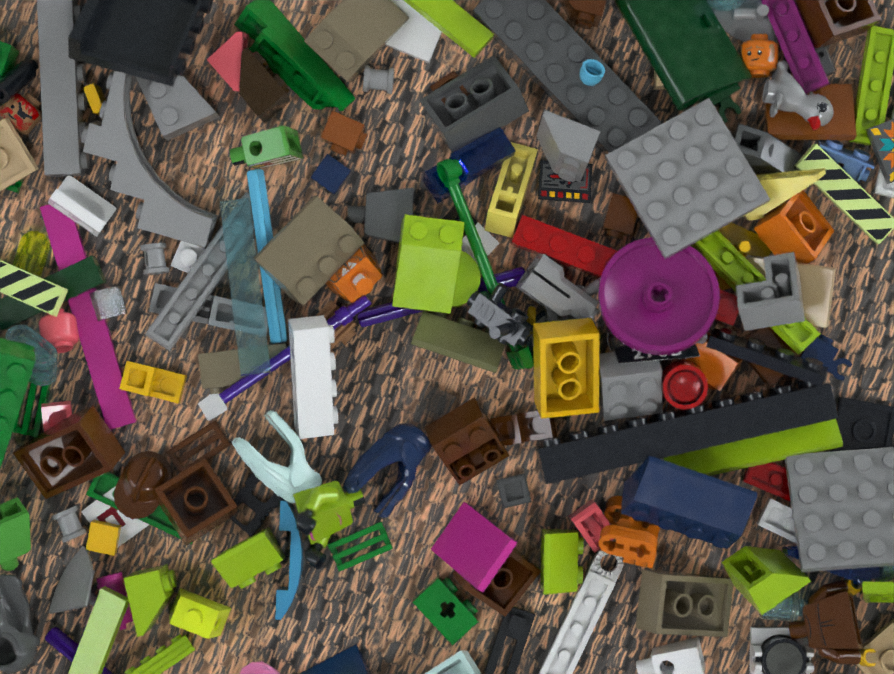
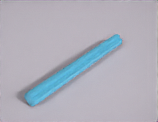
M254 169L247 172L257 251L259 252L273 238L265 174L262 169ZM260 266L270 342L273 344L284 343L288 340L281 288Z

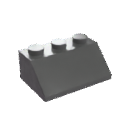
M494 55L419 100L453 156H456L529 112L519 87ZM461 85L464 86L468 93L470 92L468 96L461 93L462 91L459 88ZM444 97L446 98L445 105L441 100Z

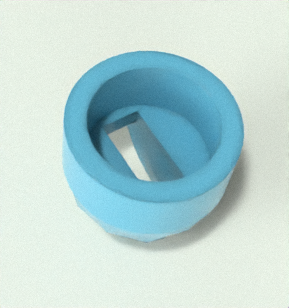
M588 59L583 62L580 68V80L585 85L594 86L602 80L605 68L599 61Z

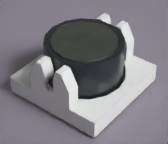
M750 627V674H810L814 671V665L811 662V657H814V651L809 646L808 637L792 640L789 627Z

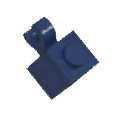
M820 334L803 350L799 357L803 359L811 357L820 360L823 366L828 367L827 372L834 379L844 380L845 377L837 372V367L840 364L851 367L852 363L845 358L833 360L839 349L832 346L833 340Z

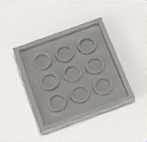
M710 98L605 155L607 163L664 259L671 257L770 200Z
M894 447L805 453L788 456L784 459L801 572L894 566Z

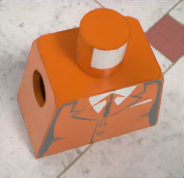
M363 244L325 284L334 294L353 303L362 295L370 293L373 285L382 278L383 274L376 257Z

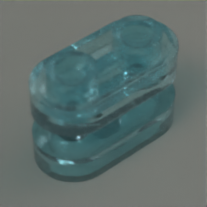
M15 325L6 332L5 339L31 345L35 348L36 362L30 381L39 386L53 383L57 378L58 353L56 348L29 326Z

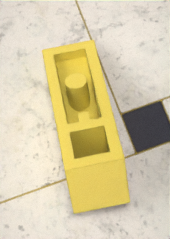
M513 142L509 143L488 209L485 231L513 238L538 149Z
M825 168L755 174L770 200L744 216H746L747 220L763 218L764 214L826 174Z

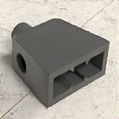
M414 188L366 193V206H348V223L365 224L364 235L366 237L399 244L402 218L405 214L413 215Z

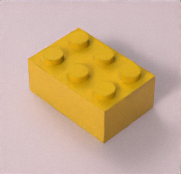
M592 318L533 323L534 403L541 419L599 413V331Z

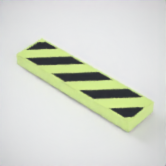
M813 144L794 165L798 170L825 168L826 174L813 184L876 244H880L894 229V218L817 144Z
M0 260V292L57 317L68 289Z

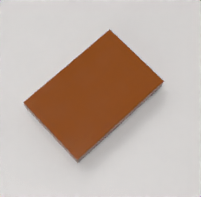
M830 84L813 92L814 94L825 96L831 102L834 111L831 121L815 131L812 130L809 123L801 115L795 112L778 110L774 118L770 117L771 104L764 103L766 132L778 140H855L856 138L852 84Z

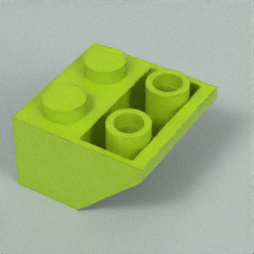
M744 546L721 562L735 588L761 615L773 609L777 604L811 582L809 577L804 572H801V569L781 550Z

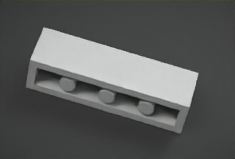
M324 315L288 319L295 430L299 439L334 435V424L338 423L337 407L333 406L332 397H337L336 381L331 378V371L336 370L335 355L333 352L330 353V343L335 341L333 326L328 325Z

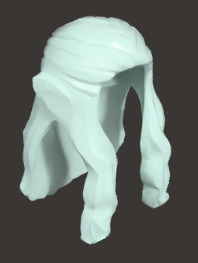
M270 410L263 416L290 447L289 467L269 462L245 439L236 437L233 439L232 444L242 460L262 483L273 490L277 496L282 497L287 502L295 503L293 494L321 485L322 478L307 463L303 444L296 433L277 412Z

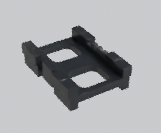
M254 473L245 481L244 484L246 486L238 492L236 498L232 497L237 506L244 503L255 512V517L248 525H243L234 516L230 518L250 537L263 525L262 520H266V517L270 515L273 508L276 509L283 499L274 493L266 503H263L254 496L252 490L260 481Z

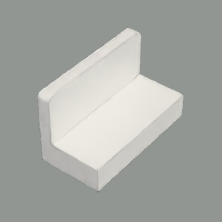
M70 175L65 178L48 201V204L96 237L116 211L114 205Z

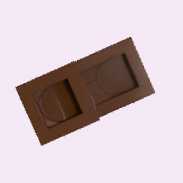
M538 410L490 418L491 424L504 446L557 436L554 417L541 419Z

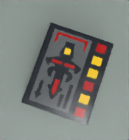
M540 160L538 199L590 203L593 164H587L581 182H568L552 171L548 161Z

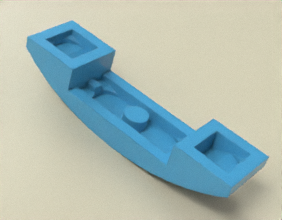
M284 499L280 501L279 531H291L289 587H278L276 591L275 620L283 618L295 598L301 580L304 560L302 532L296 528L297 514L292 504Z

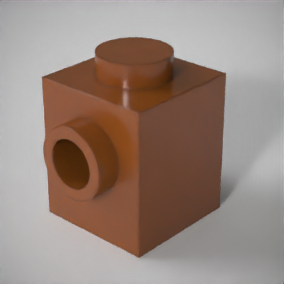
M332 111L320 138L323 142L331 145V151L346 156L347 152L355 154L356 149L362 150L368 134L364 132L366 129L365 124Z

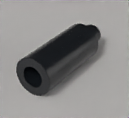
M35 60L21 61L0 79V103H7L36 77V70L39 66Z

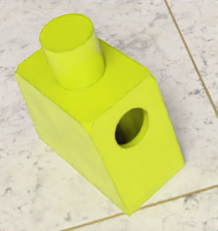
M179 588L169 614V623L201 637L211 639L221 636L231 608Z

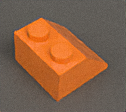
M804 190L764 214V217L754 227L760 240L769 247L774 255L794 252L796 262L805 264L814 261L835 231Z

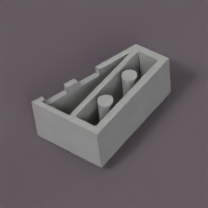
M177 76L173 87L136 77L158 128L167 141L220 118L217 112L184 76Z

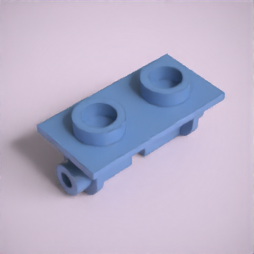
M818 140L819 147L837 164L839 162L842 163V169L857 182L867 180L870 171L866 169L867 167L875 168L873 159L870 158L871 155L861 149L848 150L843 148L844 144L838 140Z

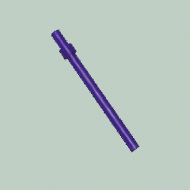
M363 295L349 306L343 305L334 312L335 315L328 319L327 323L332 325L334 330L340 325L346 326L354 320L353 317L372 303L367 295ZM290 346L221 392L219 396L226 404L290 360Z

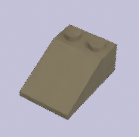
M343 0L319 23L304 42L341 77L351 83L365 68V65H368L395 33L409 20V17L391 0Z
M642 569L635 628L663 635L728 637L733 583L730 578Z

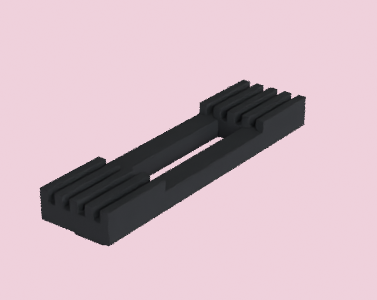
M513 606L506 617L503 616L484 674H494L506 636L517 639L506 674H516L535 613Z

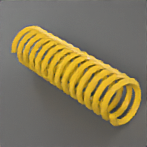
M530 306L527 311V322L533 325L536 321V308Z

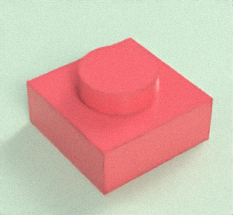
M71 401L41 404L44 432L73 415Z

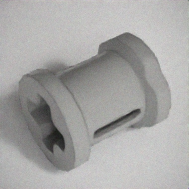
M365 65L363 92H368L369 89L387 91L388 94H392L394 68L379 70L371 69L370 66Z
M151 243L140 246L145 258L146 269L143 270L144 275H158L170 272L169 267H166L164 249L167 248L166 243Z
M77 505L52 516L53 520H57L63 534L61 539L63 543L88 533L87 529L81 526L76 513L78 510Z

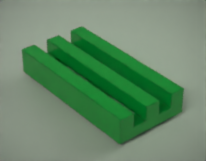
M34 376L30 377L29 382H31L23 425L22 428L19 427L24 398L12 431L13 433L33 437L41 434L43 426L41 404L48 401L52 380ZM38 384H43L35 425L32 430L29 429L37 387Z
M382 521L328 544L339 572L393 549ZM379 529L380 535L338 553L336 547ZM382 540L385 543L384 546L342 563L341 558Z

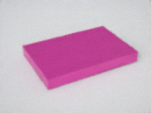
M463 502L431 550L476 589L484 592L517 545V542L472 506Z

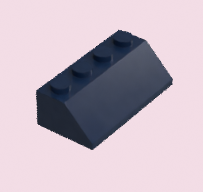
M649 456L624 483L621 514L630 516L637 521H645L657 525L664 530H672L684 534L691 539H699L711 543L715 547L728 549L742 536L756 502L758 492Z

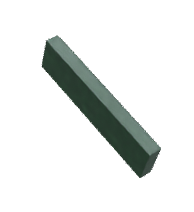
M89 256L43 278L68 289L63 303L107 283L95 256ZM5 296L0 299V329L5 331L44 311L10 296Z

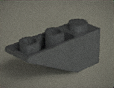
M738 124L731 134L754 173L799 171L794 165L803 155L769 133Z

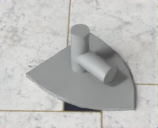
M726 0L714 12L725 32L732 37L745 42L750 40L752 34H767L768 40H773L778 44V39L767 16L769 8L767 5L762 4L761 0Z
M85 546L79 549L64 570L51 602L50 614L87 607V604L94 606L98 597L97 594L91 592L95 570H93L91 556Z

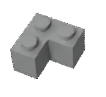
M794 252L764 257L766 281L736 286L738 310L745 331L805 321L800 273Z

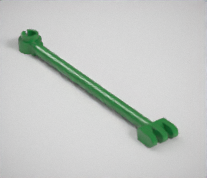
M449 158L437 163L438 176L450 192L460 221L464 222L465 234L488 293L492 294L498 283L459 185L462 167L456 159L452 160ZM509 344L511 351L506 352L512 368L515 370L532 368L534 360L529 348L522 347L521 345L513 347Z

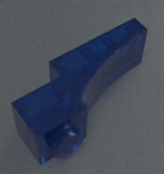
M501 127L450 155V159L458 160L462 167V175L459 176L461 191L473 180L515 154L516 150ZM436 165L424 172L422 180L438 204L451 197L448 188L440 180Z

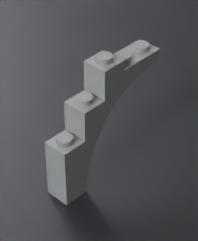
M118 71L110 72L106 84V89L110 90L108 99L103 101L99 117L103 118L102 122L96 120L89 123V126H85L81 142L84 143L83 152L117 162L110 169L108 178L112 182L110 190L144 200V203H139L136 211V219H139L137 228L204 248L207 247L212 240L218 215L194 206L177 195L160 179L147 161L136 137L131 117L130 90L132 75Z

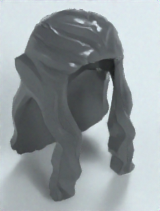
M1 574L0 671L12 674L32 664L37 656V646L40 640L33 634L30 605L22 588V580H18L16 576L11 574Z

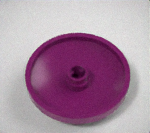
M652 237L639 239L627 244L615 253L602 273L598 289L600 312L612 334L630 348L653 355L677 353L697 343L710 329L716 317L720 301L717 277L711 265L697 250L688 246L671 257L664 259Z

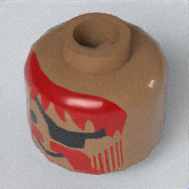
M29 92L25 96L17 93L0 107V121L9 118L18 134L28 135L42 119V112L38 108L41 103Z

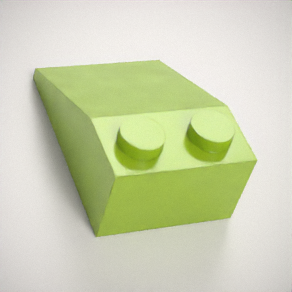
M404 215L401 223L392 307L451 314L462 248L464 222Z

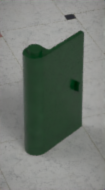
M613 0L678 111L693 106L708 93L743 82L752 77L706 0Z

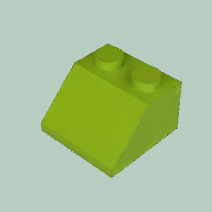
M270 527L218 554L211 562L230 588L239 585L240 589H243L256 581L255 575L265 571L266 575H269L282 567L280 562L286 557Z
M541 529L540 588L543 594L577 592V585L583 584V566H578V554L583 555L584 539L583 537H578L577 530Z
M168 564L135 571L123 578L137 637L143 636L154 626L174 593L173 587H177L174 570H169Z

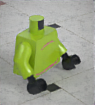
M332 481L293 494L298 511L296 528L308 537L311 545L314 544V547L308 548L305 552L306 560L314 568L320 569L324 565L326 555L320 551L322 548H326L331 535L353 523L350 509L366 503L361 489L353 494L344 493L340 483Z

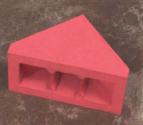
M238 31L207 59L233 91L239 92L242 51L245 48L248 49L249 34Z
M591 499L568 517L593 552L596 553L600 550V532L602 528L610 525L596 502Z

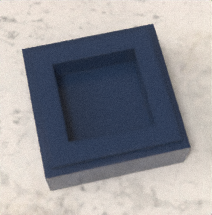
M327 154L312 174L311 179L335 195L352 171Z

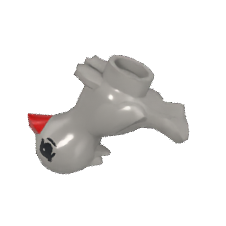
M779 61L777 69L772 73V80H766L762 95L763 103L771 104L770 117L774 118L778 110L795 112L809 123L813 131L828 124L834 114L831 102L825 96L814 94L813 92L806 95L797 80L787 72V61Z

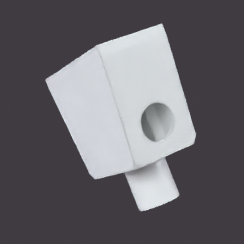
M699 637L652 648L651 658L636 661L638 674H705L706 665ZM663 661H670L673 666H666L663 664Z

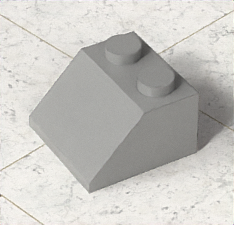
M544 110L536 137L552 171L565 181L581 182L600 131Z

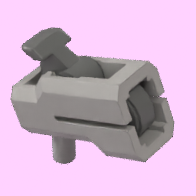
M538 254L527 268L528 273L525 272L516 285L517 289L540 304L545 310V322L562 321L567 317L571 319L592 318L593 320L598 312L596 308L598 301L591 296L598 292L601 278L599 277L585 287L574 285L564 277L563 268L545 254Z

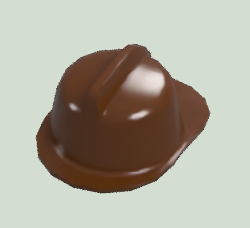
M145 451L133 456L127 463L114 491L115 505L119 512L126 517L133 519L145 518L152 514L159 506L154 498V489L172 477L171 466L164 456L156 452Z

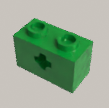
M438 575L413 598L412 602L453 646L479 622L478 617L475 615L478 609L469 599L466 598L462 601L458 597L456 592L459 589L448 577L443 580ZM446 601L447 604L450 602L454 603V613L451 615L448 612L443 614L441 612L443 602Z

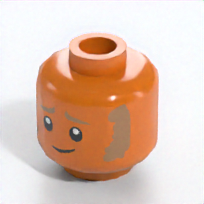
M752 34L750 40L740 45V57L752 75L751 78L770 77L771 73L777 69L778 44L773 40H768L767 34Z

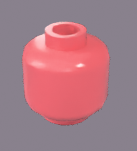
M60 308L57 317L47 313L38 321L41 344L46 349H50L51 353L69 352L79 341L76 317L71 313L65 312L63 308Z

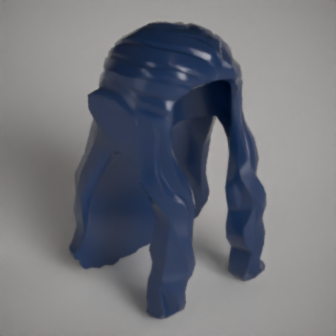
M410 423L396 425L360 456L343 483L344 490L349 494L357 493L378 471L398 461L397 480L373 508L375 513H379V517H388L394 507L404 499L415 479L419 463L431 450L432 445L428 436Z

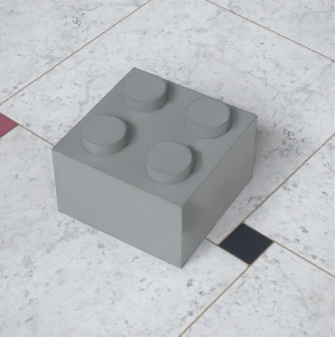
M615 352L599 354V400L604 421L663 413L662 370L659 360L618 364Z

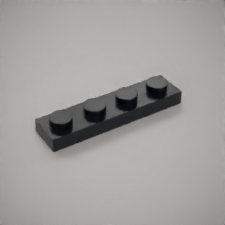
M714 328L707 347L820 387H822L828 367L823 366V363L818 359L811 357L803 359L794 356V352L789 349L768 347L760 339L752 337L748 339L737 336L735 331L728 328H720V330Z

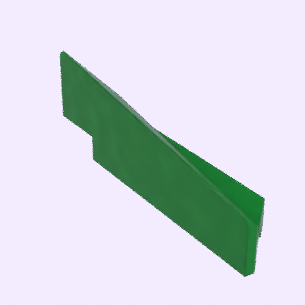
M254 0L245 7L234 25L255 40L249 50L252 53L257 51L268 63L271 70L277 73L286 85L312 109L322 110L325 107H336L339 111H343L354 102V95L322 58L304 42L305 39L270 0Z

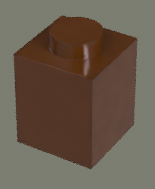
M615 193L610 195L601 229L607 231L606 236L623 240L624 236L629 237L632 235L638 213L628 197Z

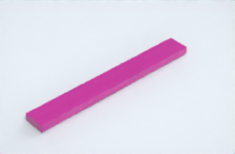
M50 204L40 207L59 271L87 258L77 223ZM94 288L68 302L72 314L76 317L79 339L104 421L109 429L112 430L135 423L137 419L128 391L119 389L123 373L97 288Z

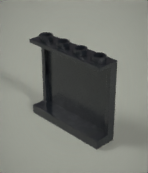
M86 0L68 37L69 58L173 87L177 76H183L187 62V59H185L186 55H192L196 41L194 37L196 34H201L204 25L203 16L205 13H210L213 0Z

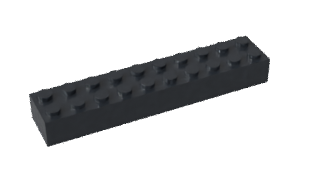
M806 381L797 382V388L792 389V385H781L769 388L770 394L763 395V392L757 391L740 395V401L735 402L733 398H723L711 401L713 407L705 408V405L699 404L692 409H683L684 413L676 415L675 411H666L654 414L655 420L647 421L643 417L626 421L627 426L618 428L617 424H608L597 427L598 433L589 434L586 430L569 433L570 439L560 441L557 436L540 440L541 446L535 447L542 480L545 484L643 463L649 456L660 459L837 419L839 417L831 383H823L822 387Z

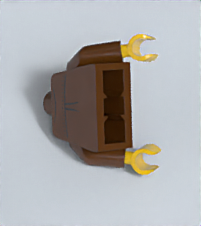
M852 575L845 581L840 580L824 584L811 595L808 605L802 607L804 620L789 622V632L792 640L808 637L811 649H816L820 657L837 664H860L863 667L875 666L876 663H868L866 660L867 653H876L874 649H863L853 595L862 591L863 587L856 589L851 585V581L857 580L859 576Z

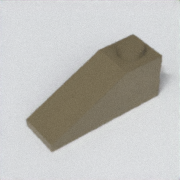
M285 343L198 354L202 389H210V394L223 392L228 388L227 386L233 385L289 347V345Z

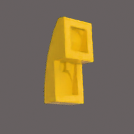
M126 361L119 389L180 404L187 375Z

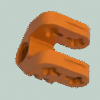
M623 496L609 498L606 502L604 515L608 522L614 525H607L602 528L599 537L600 549L607 554L623 557L622 563L653 569L660 527L645 521H637L630 516L621 514V512H616V509H621Z

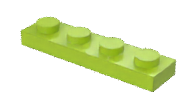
M872 26L867 30L854 109L856 138L855 140H849V142L872 146L866 129L885 122L894 69L893 29Z

